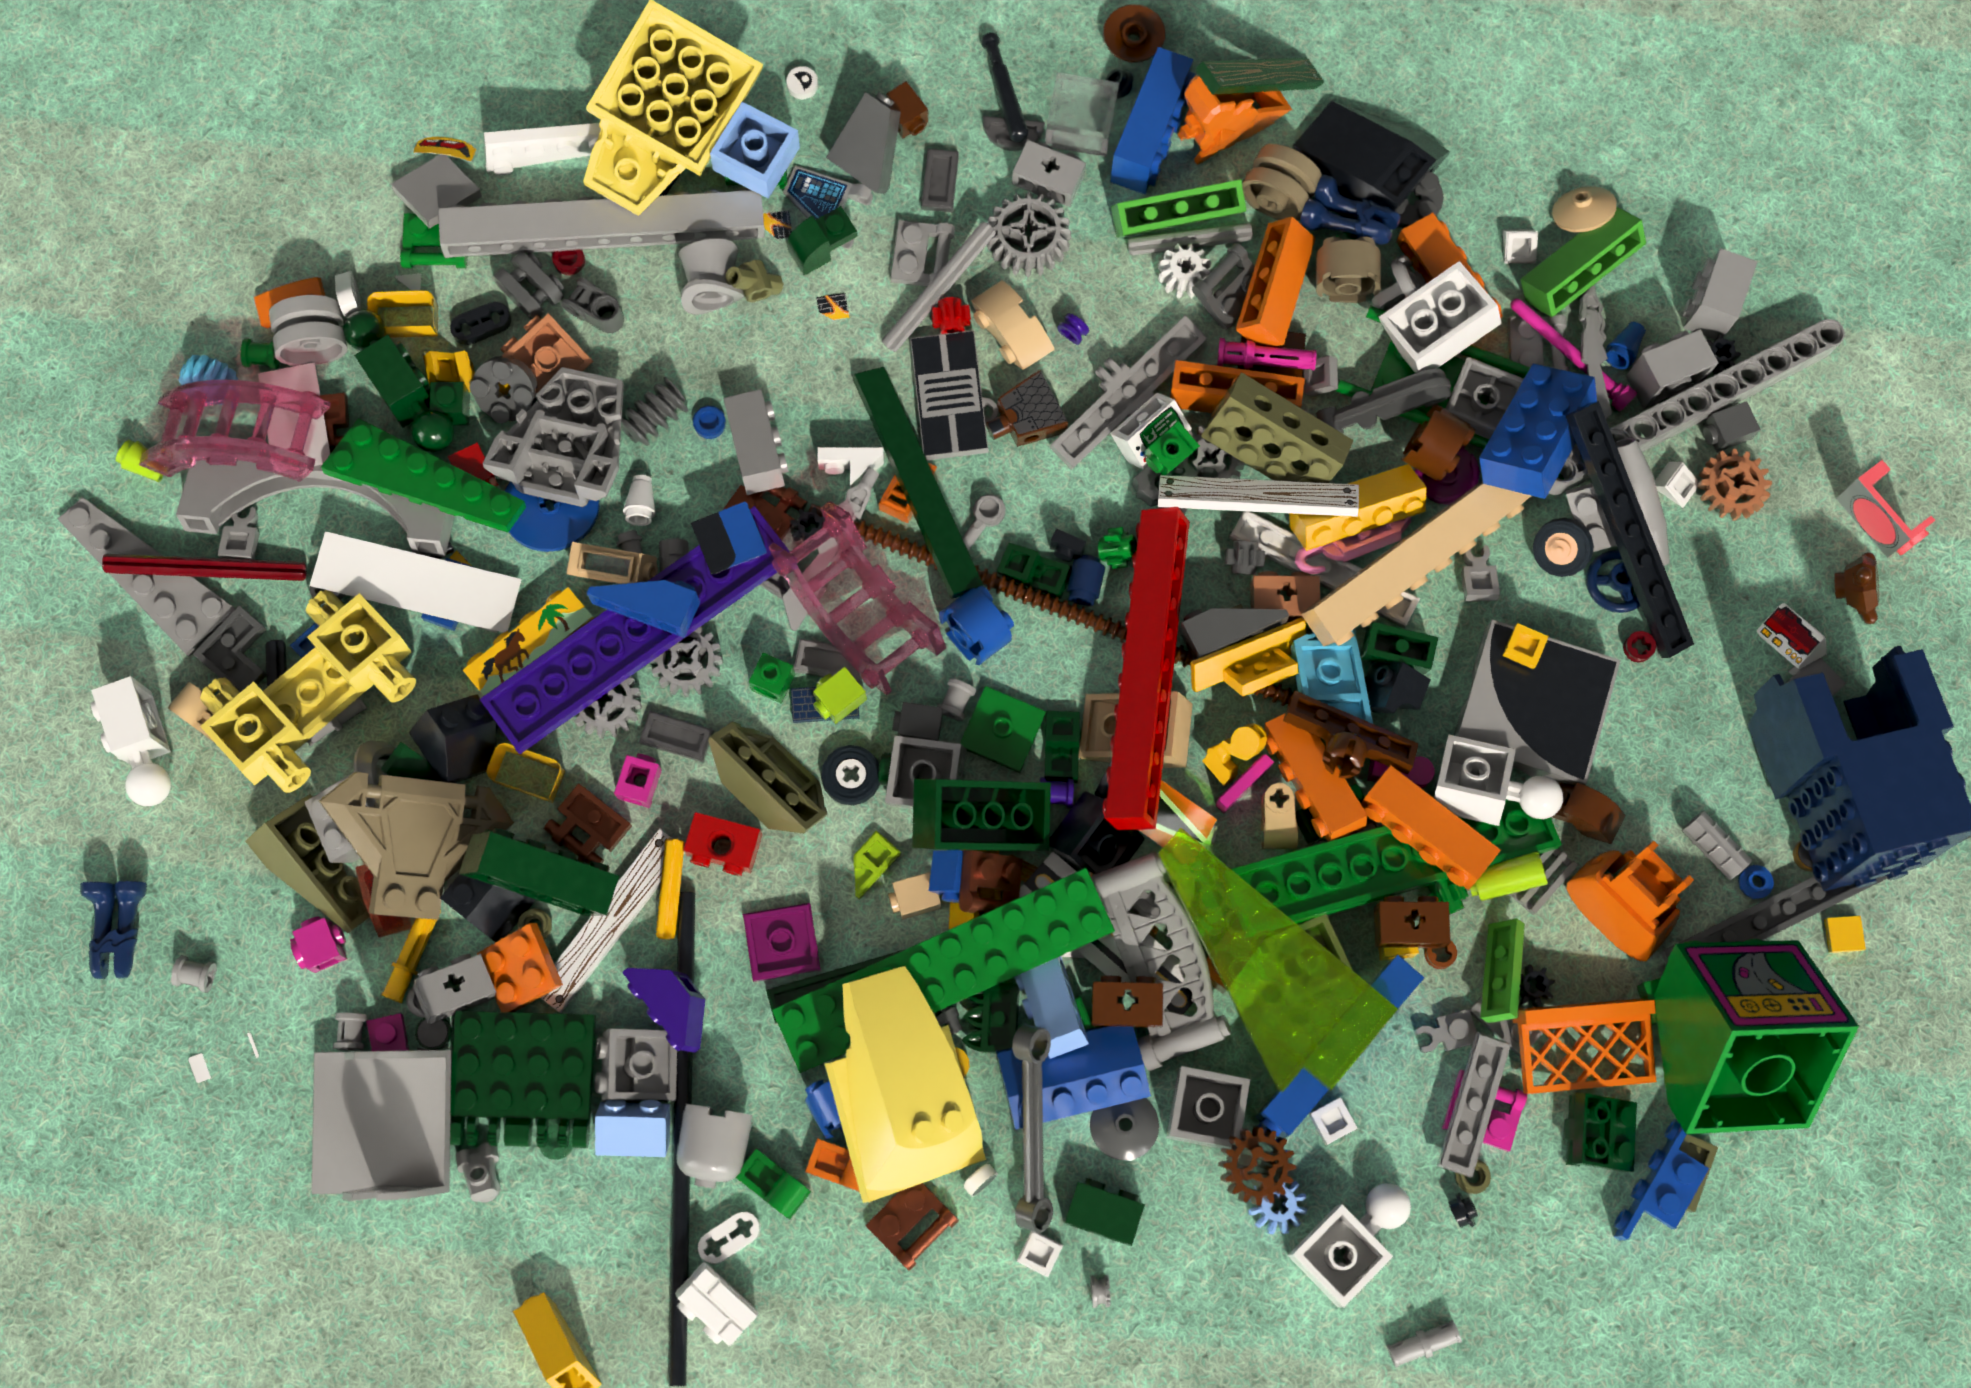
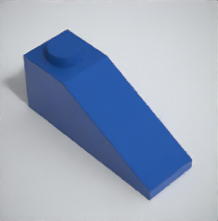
M666 580L595 586L589 587L587 595L594 605L685 638L700 604L698 595L694 591L695 588L683 581H676L675 584Z

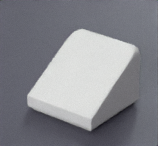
M1502 229L1504 263H1536L1538 231L1534 229Z
M1668 462L1656 478L1655 484L1657 491L1683 508L1697 490L1699 481L1683 462Z

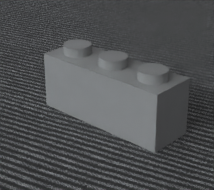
M761 389L723 398L746 494L749 495L785 486L782 473L788 472L784 453L777 454L776 447L782 446L778 427L771 428L769 421L775 420L771 400L764 402Z

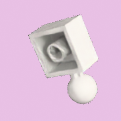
M131 676L91 690L94 702L91 703V709L96 720L102 723L104 733H101L100 737L105 750L116 755L119 760L122 759L132 767L125 781V789L129 798L142 806H154L161 803L170 792L171 780L167 771L161 766L152 763L151 759L171 751L152 691Z
M1448 734L1434 799L1458 817L1499 826L1506 799L1519 802L1522 810L1533 818L1547 819L1560 810L1563 803V792L1560 785L1554 779L1547 776H1534L1525 781L1524 784L1510 781L1516 749Z
M1384 1183L1374 1187L1366 1198L1365 1208L1367 1213L1359 1221L1343 1204L1335 1206L1287 1255L1337 1307H1345L1393 1257L1374 1236L1381 1228L1394 1229L1401 1226L1408 1219L1411 1203L1407 1193L1401 1187L1391 1183ZM1344 1248L1346 1251L1343 1255V1258L1346 1260L1345 1264L1342 1262L1335 1263L1333 1260L1335 1256L1333 1253L1334 1249L1340 1250Z

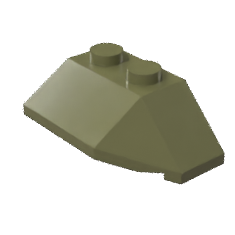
M733 721L710 736L708 741L721 783L768 829L804 834L826 817L827 810L824 807V797L820 782L773 736L751 728L741 727V724Z

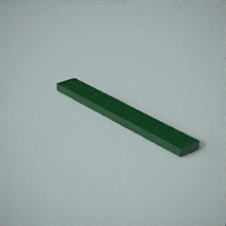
M885 367L854 374V384L950 598L960 597L973 588L977 589L981 585L983 586Z

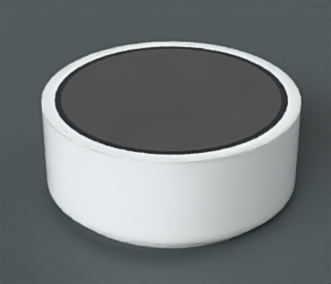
M985 1164L965 1181L964 1188L973 1197L997 1177L998 1173L990 1164Z

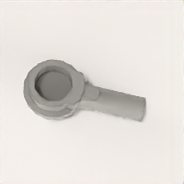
M986 494L975 502L973 508L975 520L962 537L968 551L985 527H993L1003 521L1005 505L998 496Z

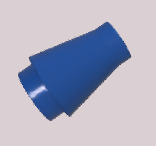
M1630 322L1607 345L1606 355L1608 359L1606 361L1611 366L1617 369H1626L1636 361L1642 338L1646 333L1644 326L1638 322Z

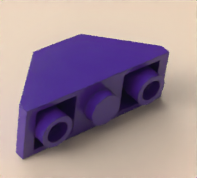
M626 968L622 973L629 981L627 984L629 990L648 1006L647 1014L656 1024L662 1025L668 1033L666 1039L669 1044L678 1051L683 1050L696 1053L701 1047L705 998L687 974L664 969Z

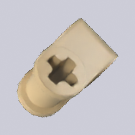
M1273 784L1268 787L1261 799V831L1264 830V842H1261L1262 849L1297 848L1298 826L1295 816L1294 792L1286 784ZM1275 793H1279V797L1286 800L1280 808H1277L1276 802L1270 801Z

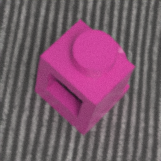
M640 753L637 754L636 758L626 755L614 791L615 796L619 800L650 808L662 772L659 764H656V759ZM640 775L647 778L646 783L643 786L635 785L636 777Z

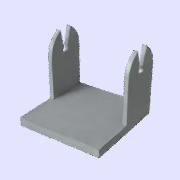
M451 1050L314 1052L312 1194H342V1200L348 1201L376 1198V1201L410 1199L450 1192Z

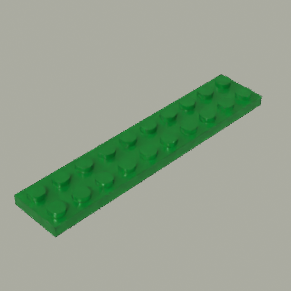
M1506 799L1499 826L1459 817L1501 850L1489 866L1538 851L1539 854L1558 849L1562 845L1551 817L1547 819L1533 818L1527 815L1522 810L1520 803ZM1386 826L1224 871L1222 875L1245 938L1449 879L1447 873L1438 866L1424 861L1419 852L1411 845L1398 841L1393 836L1392 831Z
M1086 867L773 1009L772 1012L799 1073H802L846 1053L851 1044L850 1035L846 1032L844 1022L842 984L905 966L919 986L931 1010L935 1013L1113 933L1115 929Z

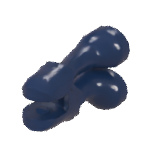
M1326 174L1322 175L1317 184L1315 199H1308L1301 214V225L1306 229L1346 232L1356 235V240L1360 237H1371L1374 239L1375 244L1379 245L1387 244L1392 237L1391 230L1397 228L1401 220L1399 213L1379 205L1371 199L1367 200L1362 197V201H1356L1340 195L1336 179ZM1331 212H1336V213H1341V214H1346V215L1355 216V217H1357V220L1351 219V218H1347V217H1343V216H1340V215H1337V214H1334V213H1331Z
M118 881L115 884L106 882L80 883L81 896L93 903L95 913L93 937L89 943L88 952L89 969L93 978H107L110 952H114V974L116 978L129 977L133 966L134 950L138 940L136 938L139 931L137 928L134 929L136 912L139 902L146 895L147 883L139 881ZM116 896L118 900L117 930L111 931Z

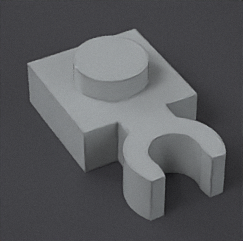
M251 507L250 514L246 518H240V512H236L231 516L234 526L223 527L218 550L219 558L255 559L260 534L258 529L254 528L258 521V513L255 507Z
M1483 546L1481 557L1473 556L1471 549L1463 555L1467 566H1463L1461 571L1465 601H1498L1500 590L1496 565L1486 566L1490 556L1489 547Z
M1470 1009L1435 1018L1438 1027L1436 1029L1430 1026H1421L1414 1031L1415 1035L1426 1033L1430 1036V1044L1419 1048L1422 1053L1434 1050L1438 1043H1443L1445 1052L1472 1045L1477 1033Z

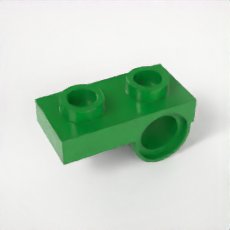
M755 1149L736 1177L789 1220L792 1219L812 1192L758 1149Z

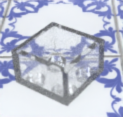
M1057 72L1046 127L1045 144L1051 148L1107 157L1119 83Z

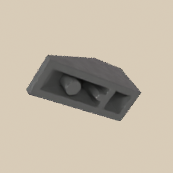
M1211 608L1205 612L1198 609L1183 618L1184 621L1181 623L1179 633L1193 660H1196L1286 624L1289 613L1286 609Z

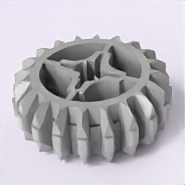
M1029 191L1026 194V199H1021L1016 193L1013 197V202L1004 198L1002 208L995 206L993 209L994 216L989 217L987 223L996 233L987 244V248L989 251H994L992 255L994 261L1002 260L1001 267L1003 270L1013 265V274L1017 275L1020 268L1025 269V276L1028 278L1031 275V269L1036 268V272L1041 276L1044 271L1043 265L1052 271L1055 268L1054 261L1060 263L1063 261V252H1067L1070 246L1068 241L1071 239V231L1067 229L1069 228L1070 221L1068 218H1063V207L1055 209L1054 199L1045 203L1042 193L1037 199H1032V194ZM1024 215L1021 221L1010 223V226H1006L1014 218ZM1034 216L1045 220L1048 224L1038 222ZM1027 224L1030 225V232H1032L1030 244L1027 243V236H1025ZM1006 241L1020 246L1023 252L1012 248ZM1047 242H1051L1043 250L1033 252L1038 245H1046Z

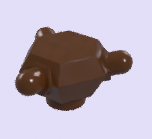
M1867 552L1845 566L1844 572L1835 573L1834 581L1836 599L1846 598L1847 605L1856 608L1858 614H1861L1863 621L1871 625L1878 619L1875 609L1880 600L1879 575L1875 555Z

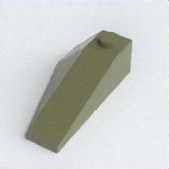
M309 794L265 822L245 842L267 869L349 933L373 914L369 913V904L358 879L353 876H347L343 863L329 862L305 805V801L313 797Z

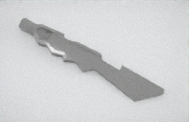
M1594 284L1582 294L1580 299L1579 321L1583 325L1581 361L1587 365V375L1595 377L1597 401H1599L1607 419L1612 414L1600 365L1608 359L1603 348V343L1607 338L1604 334L1606 323L1601 315L1603 306L1597 297Z
M868 468L858 485L847 490L845 501L835 506L833 518L827 520V532L815 541L818 555L782 596L792 631L798 630L824 585L818 581L828 564L838 561L850 537L853 522L856 518L860 520L871 496L872 486L879 476V473L875 470Z

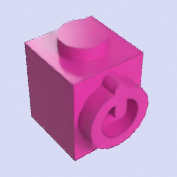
M320 916L307 919L300 924L302 928L293 931L294 938L290 939V946L294 958L301 969L307 968L317 973L347 959L341 945L346 942L341 927L337 924L333 925L325 917L321 919Z

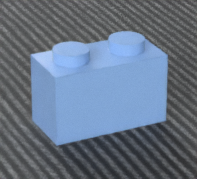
M624 1100L600 1102L595 1115V1155L666 1157L670 1145V1104H661L657 1100H645L641 1103H626Z

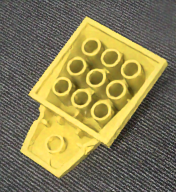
M649 0L586 107L587 112L601 119L599 124L601 130L591 152L583 180L584 185L639 216L686 168L701 176L711 158V150L741 102H744L762 71L763 64L657 2Z
M901 966L842 984L844 1022L846 1032L850 1035L851 1044L846 1050V1057L825 1063L862 1202L877 1200L986 1160L982 1146L980 1125L962 1075L949 1025H939L923 993L907 968Z

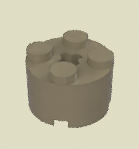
M1329 237L1323 241V246L1316 254V292L1320 297L1324 293L1329 295L1330 302L1361 303L1366 301V295L1374 292L1375 297L1380 293L1381 252L1375 246L1373 238L1360 237L1357 240H1342L1338 237Z

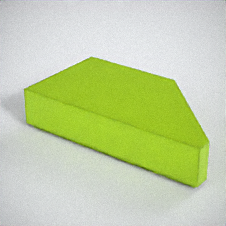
M877 830L854 854L855 896L859 900L901 855V852Z

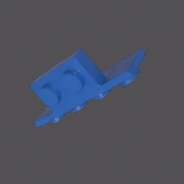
M1676 1119L1669 1124L1665 1131L1664 1137L1668 1140L1662 1150L1657 1149L1648 1162L1647 1166L1651 1168V1171L1646 1180L1641 1178L1631 1192V1197L1634 1198V1201L1629 1210L1624 1208L1615 1220L1614 1227L1618 1230L1614 1237L1619 1241L1629 1239L1643 1212L1667 1227L1676 1229L1709 1170L1708 1167L1679 1150L1687 1134H1685Z

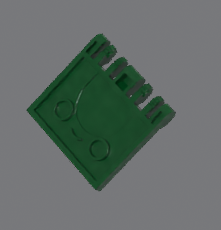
M456 1011L451 1076L450 1145L463 1144L465 1118L469 1117L466 1130V1142L468 1145L476 1146L479 1139V1118H490L487 1134L489 1146L498 1145L501 1118H506L504 1145L516 1147L531 1146L533 1119H538L537 1147H545L549 1138V1119H560L557 1135L559 1148H567L569 1145L570 1120H574L572 1132L573 1148H588L596 1015Z

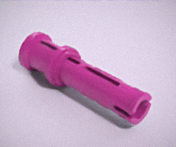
M1220 338L1217 366H1223V364L1242 365L1244 369L1253 368V365L1310 369L1314 371L1317 350L1256 346L1252 340L1240 343L1229 342L1225 338ZM1227 352L1242 353V355L1227 354ZM1254 354H1261L1264 357H1256ZM1270 355L1296 357L1298 360L1270 358Z

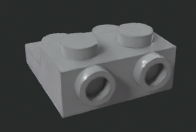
M608 1029L603 1032V1037L597 1038L596 1057L602 1059V1072H597L595 1091L596 1093H601V1102H606L607 1100H624L626 1102L657 1100L673 1102L676 1100L677 1050L667 1041L666 1035L668 1033L665 1030Z

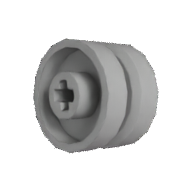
M301 295L284 299L269 309L271 331L275 334L273 336L275 358L281 363L290 366L315 363L317 365L333 362L342 358L347 352V341L341 328L343 326V315L336 299L321 295Z

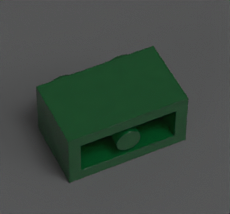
M1372 622L1366 628L1360 657L1361 660L1368 662H1404L1424 675L1432 669L1438 637Z
M1086 1178L1085 1183L1077 1182L1064 1224L1132 1246L1145 1204L1138 1202L1139 1196L1119 1189L1118 1195L1104 1191L1106 1184Z

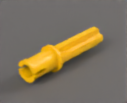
M415 919L397 962H392L391 964L394 969L381 996L398 1003L403 1002L413 975L417 976L418 974L415 970L437 920Z

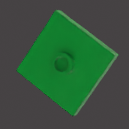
M985 686L960 744L966 748V751L1020 773L1044 720L1046 711Z

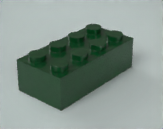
M914 779L912 848L1049 851L1051 783Z
M494 828L493 831L485 829L484 833L472 834L459 874L580 915H607L619 879V875L609 872V866L595 861H590V864L578 862V855L559 850L558 853L546 851L547 845L535 840L526 839V842L514 840V833L500 828Z

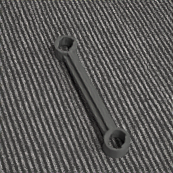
M1022 1025L1016 1031L1012 1044L1014 1056L1022 1060L1024 1196L1021 1197L1017 1204L1015 1220L1020 1228L1042 1233L1049 1227L1053 1217L1052 1202L1044 1197L1042 1062L1049 1054L1051 1037L1044 1028Z

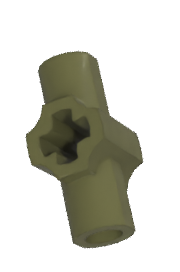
M756 259L745 262L739 267L729 268L725 276L727 284L744 291L748 302L764 300L770 295H778L782 291L784 284L780 275L767 273L763 261Z

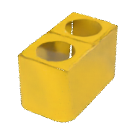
M429 291L374 292L369 295L367 310H371L378 314V308L433 306V327L435 331L431 325L384 327L386 335H389L390 338L438 336V304Z
M501 743L495 748L487 768V775L494 783L548 802H554L565 774V770L556 760L528 750L519 754L514 746L508 743ZM506 751L560 770L550 793V800L495 781Z

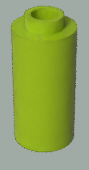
M1539 851L1489 866L1470 888L1472 897L1479 895L1480 900L1485 901L1547 885L1548 882Z

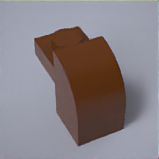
M1558 783L1563 792V803L1560 810L1551 818L1573 824L1582 835L1588 838L1612 844L1626 816L1620 807L1604 794L1583 784L1577 783L1574 787Z

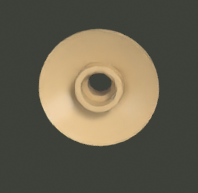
M1596 186L1581 187L1567 192L1556 201L1552 209V217L1554 223L1565 231L1587 232L1606 224L1614 216L1617 203L1615 196L1607 189Z

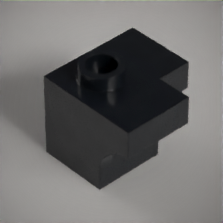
M1371 662L1365 676L1370 710L1373 713H1395L1398 708L1420 710L1431 679L1404 662Z

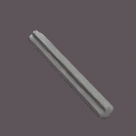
M982 222L883 338L882 342L889 350L896 352L932 308L935 307L938 301L995 236V230L988 223Z

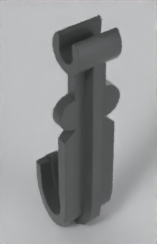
M1436 368L1427 369L1375 388L1371 396L1363 391L1357 392L1352 396L1350 405L1340 409H1336V407L1324 408L1316 412V417L1341 433H1344L1343 429L1359 424L1363 429H1371L1376 425L1377 417L1387 420L1424 405L1425 408L1448 400L1452 396L1450 391L1451 384L1443 370Z

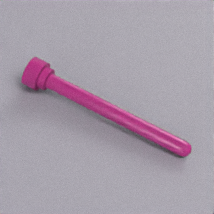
M1513 299L1510 303L1511 309L1587 375V365L1581 361V352L1521 299ZM1602 371L1606 390L1609 394L1608 398L1612 399L1611 405L1620 412L1631 402L1637 392L1628 384L1626 386L1621 382L1617 384Z

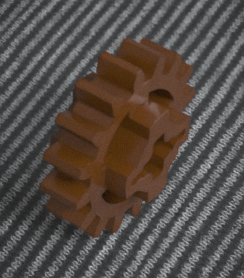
M1254 1126L1251 1133L1248 1129L1242 1128L1240 1129L1241 1138L1230 1136L1228 1139L1233 1146L1230 1149H1221V1152L1227 1156L1226 1161L1218 1162V1166L1225 1168L1227 1173L1223 1174L1220 1179L1224 1182H1231L1227 1191L1233 1195L1239 1193L1238 1200L1247 1203L1250 1199L1252 1204L1261 1205L1263 1197L1266 1202L1273 1203V1193L1276 1192L1284 1196L1286 1192L1282 1187L1283 1183L1292 1184L1294 1181L1287 1175L1288 1171L1296 1169V1165L1288 1163V1158L1294 1155V1151L1283 1149L1287 1140L1282 1137L1276 1138V1131L1267 1129L1264 1133L1262 1127ZM1258 1142L1266 1143L1273 1151L1264 1152L1262 1146L1258 1145ZM1257 1159L1262 1160L1261 1164L1258 1165ZM1257 1166L1258 1172L1252 1171ZM1251 1179L1252 1185L1256 1186V1189L1248 1188L1242 1181Z

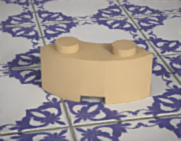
M1003 280L971 300L976 310L973 316L977 324L983 330L986 328L1001 346L999 348L1000 353L1008 364L1013 363L1022 370H1025L1055 350L1036 316L1034 315L1029 318L1019 305L1023 302V299Z

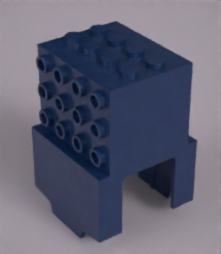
M1901 645L1895 646L1872 667L1875 683L1865 696L1843 701L1857 738L1856 741H1852L1846 733L1823 672L1793 679L1786 684L1780 674H1775L1754 694L1757 710L1747 725L1775 800L1785 797L1789 798V811L1792 817L1797 819L1801 830V843L1809 851L1813 862V875L1821 883L1823 891L1855 884L1856 888H1863L1876 883V878L1887 876L1889 881L1902 878L1909 874L1908 870L1926 866L1971 835V803L1965 791L1966 783L1963 776L1958 773L1953 761L1952 747L1943 736L1954 728V725L1923 649L1905 653Z

